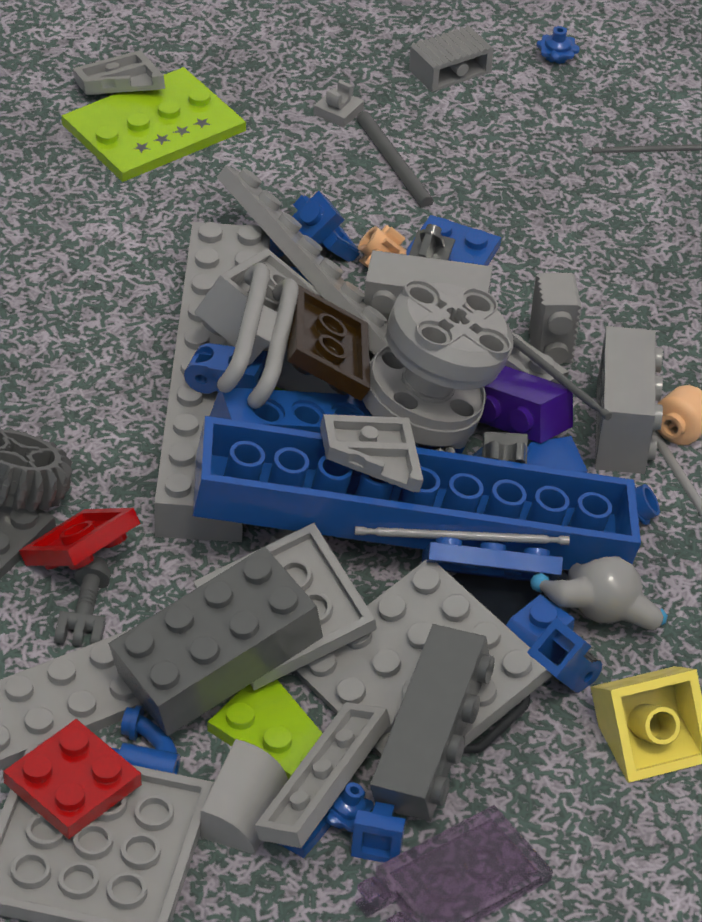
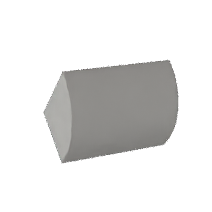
M235 739L201 809L202 839L250 854H256L261 840L258 838L255 824L288 781L284 769L275 758L253 744Z

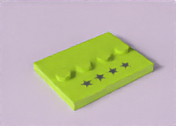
M185 67L163 75L164 89L119 92L61 115L62 125L122 182L245 132L246 121Z

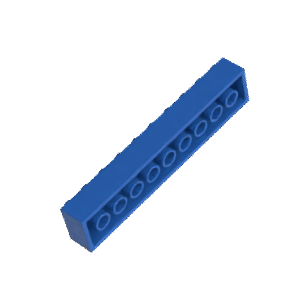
M205 416L196 453L192 515L194 517L297 531L315 523L322 535L417 549H425L430 542H436V539L385 537L374 534L355 535V526L373 529L384 527L537 534L549 537L570 536L569 545L462 540V546L479 548L481 543H500L506 545V551L523 553L525 548L547 549L550 551V556L563 557V570H569L576 563L585 564L595 559L618 556L633 564L641 545L635 482L632 479L416 447L423 483L420 492H412L326 459L321 433Z

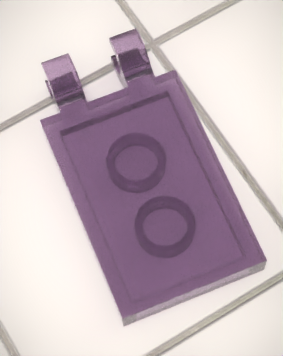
M492 805L377 866L375 877L367 878L357 885V890L363 897L356 900L355 904L366 917H369L396 902L402 912L392 915L386 922H478L551 881L553 870L499 809Z

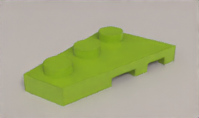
M277 679L256 690H253L249 684L241 689L207 722V731L230 746L233 745L235 739H238L266 751L282 766L288 779L323 734Z

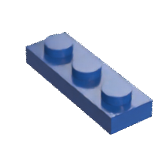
M440 537L436 539V542H430L422 554V562L426 560V562L437 563L446 572L531 581L532 577L538 573L547 575L550 581H556L562 575L563 557L550 556V551L543 548H525L523 553L506 551V545L500 543H481L478 548L462 546L463 541L457 538Z

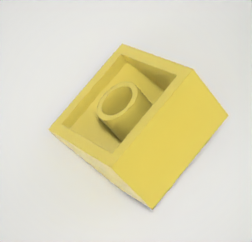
M673 666L591 686L598 727L627 782L630 783L702 764V694L697 669Z

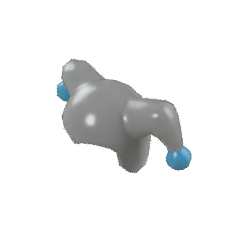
M618 556L603 557L585 564L576 563L569 569L567 580L550 581L547 575L538 573L530 581L533 590L539 593L543 592L558 607L578 608L585 617L598 623L611 624L625 621L643 629L654 631L667 621L668 615L664 609L657 607L643 594L640 574L634 566Z

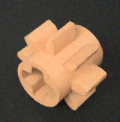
M385 225L382 230L377 226L372 227L363 236L358 245V250L364 253L359 262L368 268L372 250L406 255V249L401 246L405 237L388 225Z

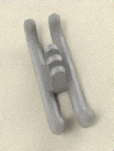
M263 262L253 264L244 274L245 283L250 285L232 359L217 382V387L221 392L228 393L232 391L242 378L247 366L267 347L268 353L263 373L256 387L247 398L248 405L254 409H258L265 404L279 380L299 295L297 282L292 278H286L280 281L272 291L274 299L279 301L277 312L263 305L270 278V270Z

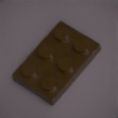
M298 284L299 295L288 339L287 361L304 375L312 374L327 382L337 393L342 395L349 394L361 401L370 390L368 323Z

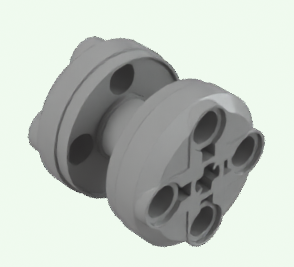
M423 280L408 281L402 293L397 297L388 318L386 329L388 345L381 348L370 362V390L363 398V402L371 415L409 418L416 445L426 447L448 446L454 449L465 447L483 414L486 400L484 386L489 385L497 378L505 367L513 349L512 332L497 309L498 302L490 293L478 288H464L449 283H428Z

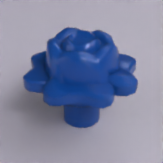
M563 26L554 27L552 35H543L542 40H538L536 44L541 50L542 56L549 62L558 64L565 63L568 59H573L574 54L579 53L580 47L575 43V38L567 37V29Z
M354 782L348 783L326 813V821L331 826L338 829L344 828L353 833L357 810L371 812L374 804L371 800L365 799V791L359 784Z

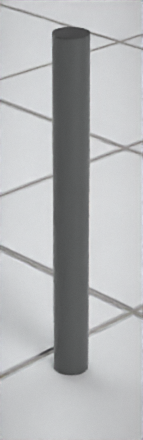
M367 111L361 112L357 116V122L421 208L432 205L434 200L370 113Z

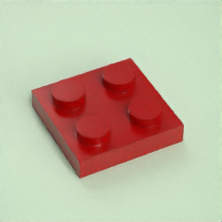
M134 508L84 509L23 547L19 552L26 566H45L47 570L59 566H69L71 570H75L91 563L95 559L93 554L100 549L110 548L127 539L126 533L141 523Z
M78 719L73 720L3 771L4 784L67 839L73 837L142 785L141 772Z

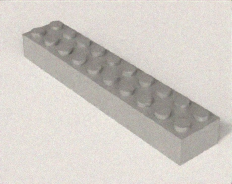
M192 222L154 501L155 537L242 542L243 523L192 516L197 448L205 416H210L218 391L210 394L195 391L186 383L184 371L200 345L213 343L233 346L222 336L211 333L204 326L203 320L194 312L221 274L266 248L270 250L271 238L260 226Z

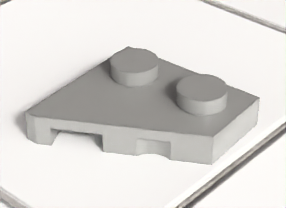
M141 50L73 68L75 82L86 95L161 90L165 88L163 74Z
M323 414L320 429L326 459L406 490L420 492L423 476L409 418Z

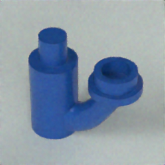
M136 705L135 708L126 707L121 723V735L129 736V740L137 741L140 734L155 749L123 743L121 749H112L131 765L178 774L180 754H178L172 739L169 736L167 737L162 729L151 720L144 717L143 706Z

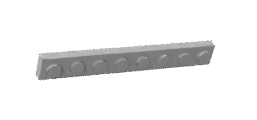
M225 165L217 176L218 180L321 296L368 323L369 350L376 355L381 348L388 345L386 338L387 327L384 325L387 320L378 310L366 305L362 301L365 297L363 292L355 285L341 278L343 270L333 261L323 258L320 254L322 247L312 238L303 235L299 231L302 225L294 217L279 209L282 203L274 195L259 187L262 181L254 173L246 168H243L240 172Z

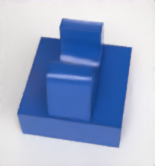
M376 801L373 812L357 810L353 828L352 857L399 866L406 819L393 816L395 805Z

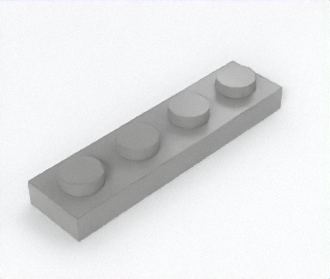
M345 702L255 824L259 840L298 848L303 847L391 722L387 708Z

